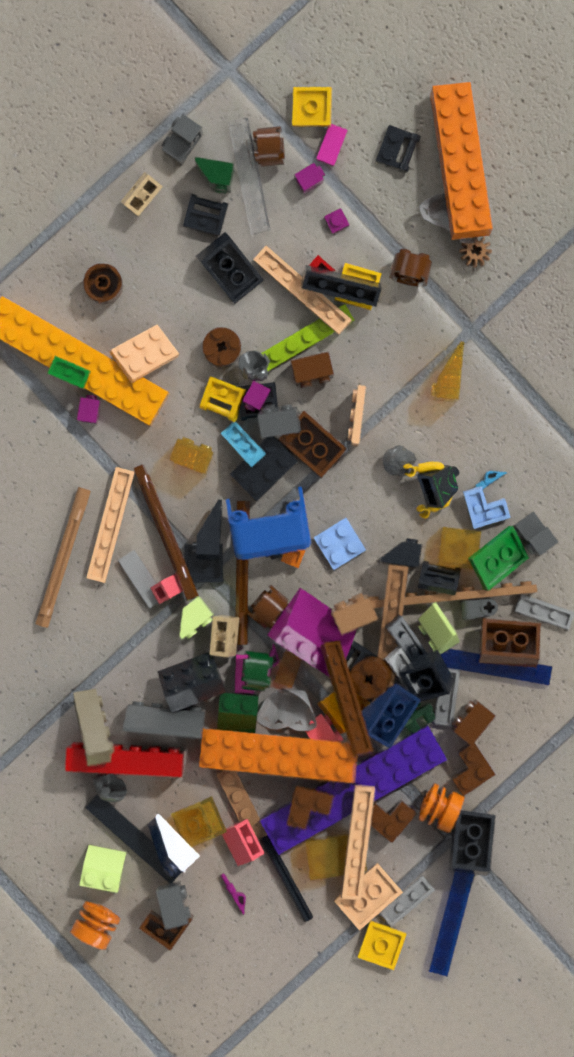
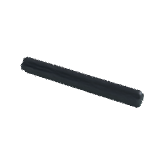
M268 835L262 837L260 841L303 921L311 920L313 915L280 854L276 851Z

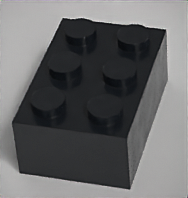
M274 436L267 437L259 445L265 455L251 467L243 460L230 473L256 502L298 462Z
M210 652L157 671L171 712L226 693L214 656L210 655Z
M460 810L452 831L448 871L487 876L490 873L496 815Z

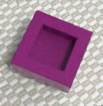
M341 208L324 216L332 234L349 226Z

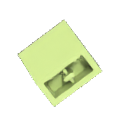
M200 596L183 608L180 637L182 639L184 637L187 639L191 638L198 632L196 630L198 626L202 625V627H205L213 620L211 618L214 615Z

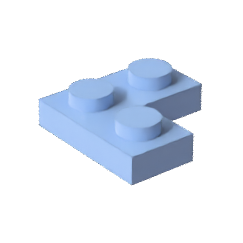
M481 486L463 491L474 529L511 518L505 499L487 504Z

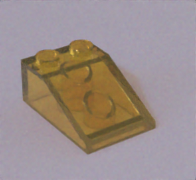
M460 341L435 383L431 384L430 395L434 396L433 400L457 402L459 400L464 342Z
M349 834L305 840L310 880L344 875Z

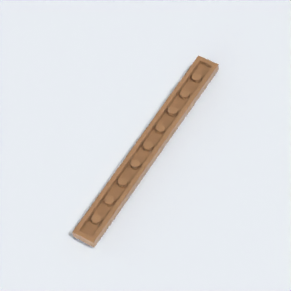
M532 581L520 582V586L505 583L501 584V588L493 587L489 591L484 590L483 587L482 590H474V587H464L462 592H456V596L444 593L436 594L434 591H425V595L417 596V592L405 593L404 605L537 592V584L532 585ZM379 596L368 597L373 608L384 607L385 599L379 600Z

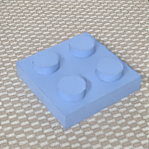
M347 518L314 537L333 570L366 551Z

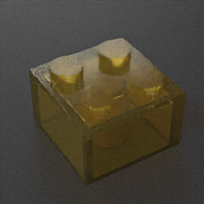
M183 437L182 440L177 438L169 460L175 464L207 475L215 453L212 452V447L201 444L199 447L194 445L193 440Z
M441 527L437 565L473 569L468 558L479 550L481 531Z
M212 796L171 813L180 837L190 847L214 839L227 832Z

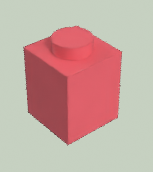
M176 574L150 587L159 604L183 592Z

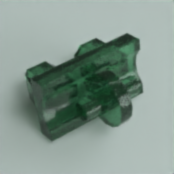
M427 703L418 710L415 709L405 726L412 734L421 729L416 722V719L422 716L427 724L436 719L430 703Z

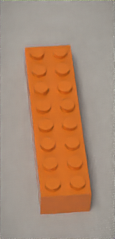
M464 82L432 86L430 98L451 240L490 236L493 228L471 83Z
M203 729L199 767L355 783L358 756L353 757L350 744L345 742Z

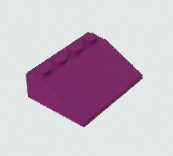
M299 588L267 636L329 677L320 645L340 640L346 659L358 628L341 634L332 609L302 588Z

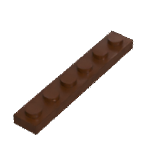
M336 640L323 643L320 647L353 757L373 752L341 642Z

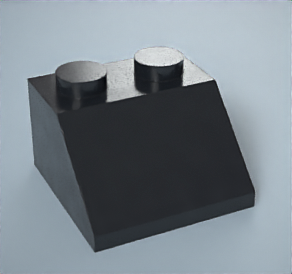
M407 538L406 542H400L380 557L379 562L419 567L422 544H418L416 539Z
M438 650L420 655L399 672L410 693L419 698L420 702L450 694L455 681Z

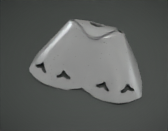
M445 193L436 194L419 205L424 220L441 226L450 232ZM478 237L459 240L462 243H474Z
M278 689L264 700L257 715V721L270 729L277 730L290 727L296 731H310L317 727L307 693L303 690ZM268 716V719H269L270 722H268L266 719L263 720L262 718H265V717ZM301 721L302 725L295 723Z

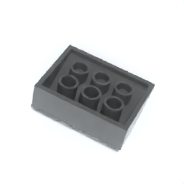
M133 701L132 704L127 706L123 731L201 738L204 729L205 711H201V707H190V710L180 709L171 712L170 708L163 707L161 703H152V706H144V702Z

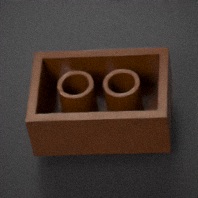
M303 411L299 415L300 432L284 434L278 441L322 478L345 453L347 448L309 414Z
M483 618L480 627L479 663L537 667L540 659L541 623Z

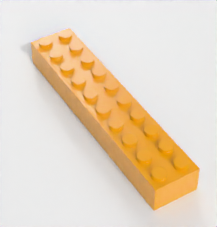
M3 296L0 298L1 341L50 368L54 357L57 356L90 370L91 373L84 389L151 427L170 394L168 391L143 377L131 383L116 361Z

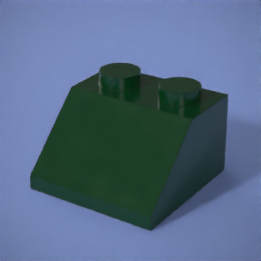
M195 157L196 168L211 189L215 190V193L226 194V192H231L234 163Z
M233 692L220 694L217 730L255 733L259 695Z

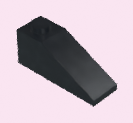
M220 499L216 502L197 534V541H193L192 553H196V559L220 560L223 509L222 500Z

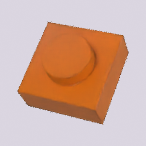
M306 550L284 553L281 562L299 568Z

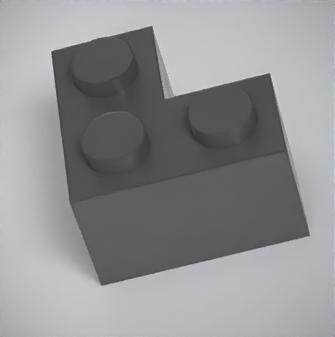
M184 114L180 118L176 117L171 125L173 127V134L171 137L167 136L161 145L163 146V153L180 165L184 163L203 135L202 127Z
M274 404L266 405L258 413L261 438L297 433L301 430L297 406L292 407V404L282 405L281 409L280 407H275Z
M534 511L513 525L519 539L523 538L527 543L525 548L531 555L541 556L558 543L556 537L548 527L543 525Z
M181 881L158 886L156 894L165 930L188 924L191 912L189 906L185 907L184 903L185 899H187L186 896H188L186 886L181 885Z

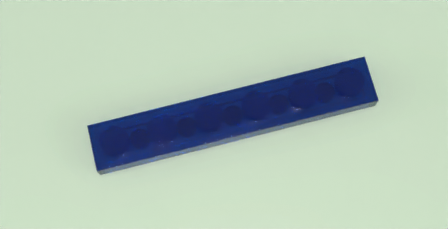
M448 649L441 654L445 664L451 669L544 685L550 684L553 666L538 664L537 667L479 663L478 653Z
M454 872L429 972L448 977L474 874Z

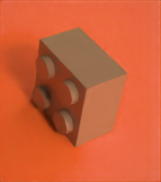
M359 593L354 595L351 601L347 603L344 600L334 604L332 609L341 634L377 620L367 594Z

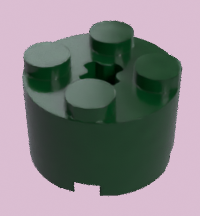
M245 651L244 655H248V658L243 659L241 681H245V685H241V689L265 692L266 688H270L271 676H268V669H272L273 657H269V653Z

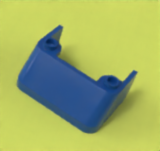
M302 486L298 487L300 500L289 503L286 506V514L248 520V515L244 511L232 512L230 499H226L236 558L246 560L307 549L311 545Z

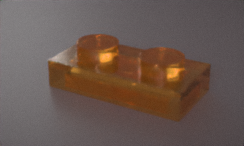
M285 649L274 682L292 688L302 659Z

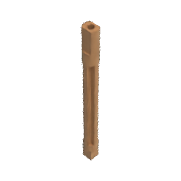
M81 487L77 489L50 581L38 613L36 625L49 627L54 611L53 608L91 493L90 490Z

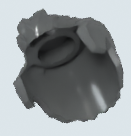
M253 350L240 355L238 365L245 379L263 381L268 378L269 372L267 368L270 360L266 354L262 355L260 352Z
M396 445L385 452L382 462L388 474L392 476H406L404 473H409L411 468L405 469L403 466L405 464L413 466L416 458L415 454L404 446Z
M98 774L93 779V785L99 798L108 802H117L124 799L127 794L125 782L117 777L119 774H108L107 776Z

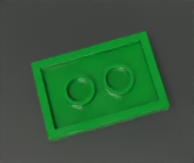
M508 526L468 558L483 589L487 591L529 559L513 526Z

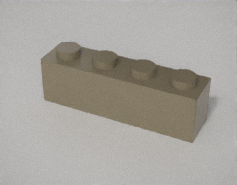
M96 689L74 692V707L88 766L111 762V754L114 753L112 742H108L110 732L109 727L104 725L106 722L105 711H101L100 708L103 707L102 697L97 695Z

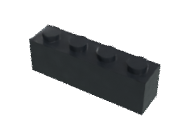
M309 265L305 266L301 281L302 289L377 307L381 292V285L378 282Z

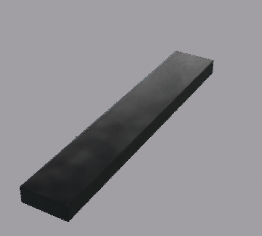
M96 795L85 808L169 884L173 883L175 879L169 877L163 871L154 842L111 803L102 800Z

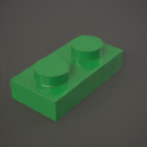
M57 356L54 357L48 371L49 375L84 389L91 373L90 370Z

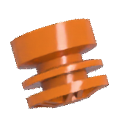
M434 783L422 801L418 820L423 822L427 815H429L428 825H431L436 818L438 819L437 829L449 833L457 820L465 796L453 791L446 798V788L443 787L439 794H437L439 785Z
M85 901L83 905L85 910H81L79 913L85 921L76 919L70 932L79 940L93 947L106 950L112 938L106 930L115 931L117 927L114 924H119L121 918L103 905Z

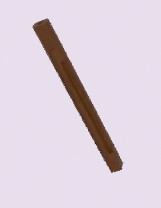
M141 464L134 468L138 478L137 481L187 601L199 597L151 477L147 473L145 465Z
M237 501V511L247 513L248 520H250V501ZM236 558L235 617H239L237 645H248V615L246 613L248 611L249 559L240 560Z

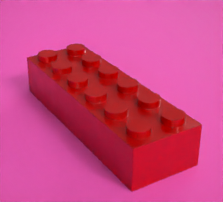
M73 742L66 748L65 771L182 777L184 773L185 751H180L181 747H169L168 750H161V746H150L149 749H142V745H131L129 748H123V744H113L114 753L111 754V762L89 766L83 742Z

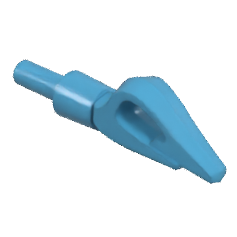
M488 471L484 475V480L475 486H481L482 489H485L488 485L502 477V475L507 474V472ZM489 474H496L493 478L488 477Z

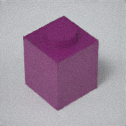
M315 163L294 174V178L304 194L324 182L323 176H325L320 166L316 167Z
M253 381L243 399L244 407L252 412H255V410L260 411L271 390Z
M86 395L85 398L80 397L78 421L98 424L101 401L97 400V396Z

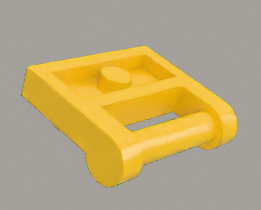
M210 376L200 403V409L212 411L227 417L229 421L235 422L238 418L239 409L246 390ZM214 398L232 405L231 411L210 403V399Z

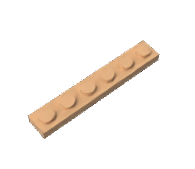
M265 246L253 259L257 265L338 335L351 323L352 319L322 293L302 289V276L269 247Z
M115 468L86 577L88 579L106 583L134 478V471Z
M355 785L341 892L342 899L361 900L375 793L374 786Z

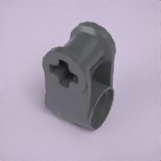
M491 598L460 601L462 620L492 616L498 610L497 603ZM487 602H490L491 605H494V608H491V612H488L487 609H484V606L487 605Z

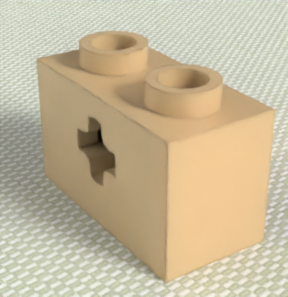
M144 172L120 202L139 217L163 186Z
M213 616L210 655L222 657L236 656L239 617Z

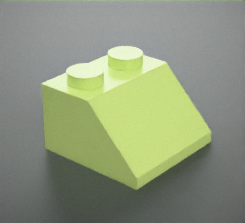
M436 602L418 619L420 622L418 628L424 636L426 634L431 640L428 643L433 651L438 650L440 655L460 642L456 632Z
M88 845L79 886L118 893L126 852Z

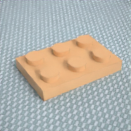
M158 325L153 326L110 351V355L131 383L179 356L178 351Z
M358 385L357 390H353L352 402L355 403V409L351 408L350 421L353 422V427L349 428L347 440L351 441V445L358 446L360 441L366 386Z
M376 863L364 874L361 900L342 899L341 895H339L334 902L352 923L361 930L400 896L403 891L384 869Z

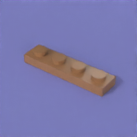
M223 770L216 775L239 821L248 819L257 839L266 836L267 833L260 822V817L237 771Z

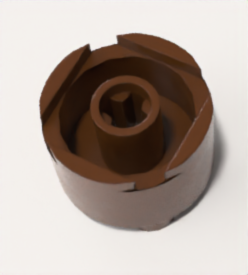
M281 126L257 128V131H253L254 143H256L258 150L254 151L255 161L261 167L285 164L283 161L285 159L283 137L280 138Z
M400 249L399 253L394 255L390 278L393 280L394 276L397 278L398 283L418 287V283H423L422 287L427 286L432 261L429 260L430 256L425 253L412 254L410 250Z
M95 264L86 271L84 289L94 302L103 305L112 303L120 297L123 291L122 277L112 265ZM101 280H103L104 282L107 281V286L105 288L103 286L100 287Z
M218 327L211 330L205 336L203 353L207 361L213 366L219 368L228 367L235 364L241 355V342L238 335L231 329ZM225 343L227 350L219 352L218 345Z
M272 585L268 586L270 588L268 592L264 590L251 605L253 608L252 612L248 610L246 613L264 629L267 627L271 629L277 621L276 617L283 613L289 601L287 597Z
M368 656L363 658L353 667L350 673L356 694L364 699L380 696L391 683L392 670L386 661L379 657Z

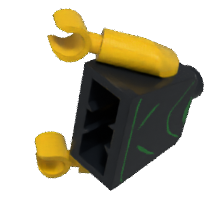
M434 461L420 463L415 467L411 464L403 466L405 469L411 468L409 473H404L408 477H413L416 472H419L417 477L427 505L426 507L421 504L416 508L418 512L424 511L419 514L421 518L426 519L431 511L434 513L449 506L453 495L458 491L456 477L460 473L457 467L443 465L442 462Z

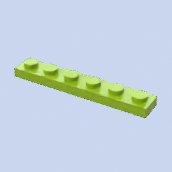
M346 304L339 307L342 312L352 319L351 323L355 321ZM318 319L265 350L261 354H266L270 360L267 368L268 372L332 335L335 331L321 319Z

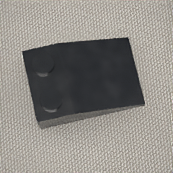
M226 232L196 255L234 304L264 281Z

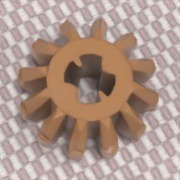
M482 237L480 241L477 238L474 243H461L464 248L460 249L459 253L465 254L461 257V260L468 259L466 262L467 266L471 262H473V268L477 267V262L484 266L483 259L485 261L490 260V257L486 254H491L492 250L486 249L490 246V242L483 244L485 237ZM473 247H474L475 249H479V250H480L479 253H478V254H479L478 256H477L476 253H474V254L471 253L472 250H473Z

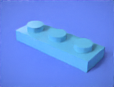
M236 421L232 422L221 432L223 437L251 467L265 455L264 451Z

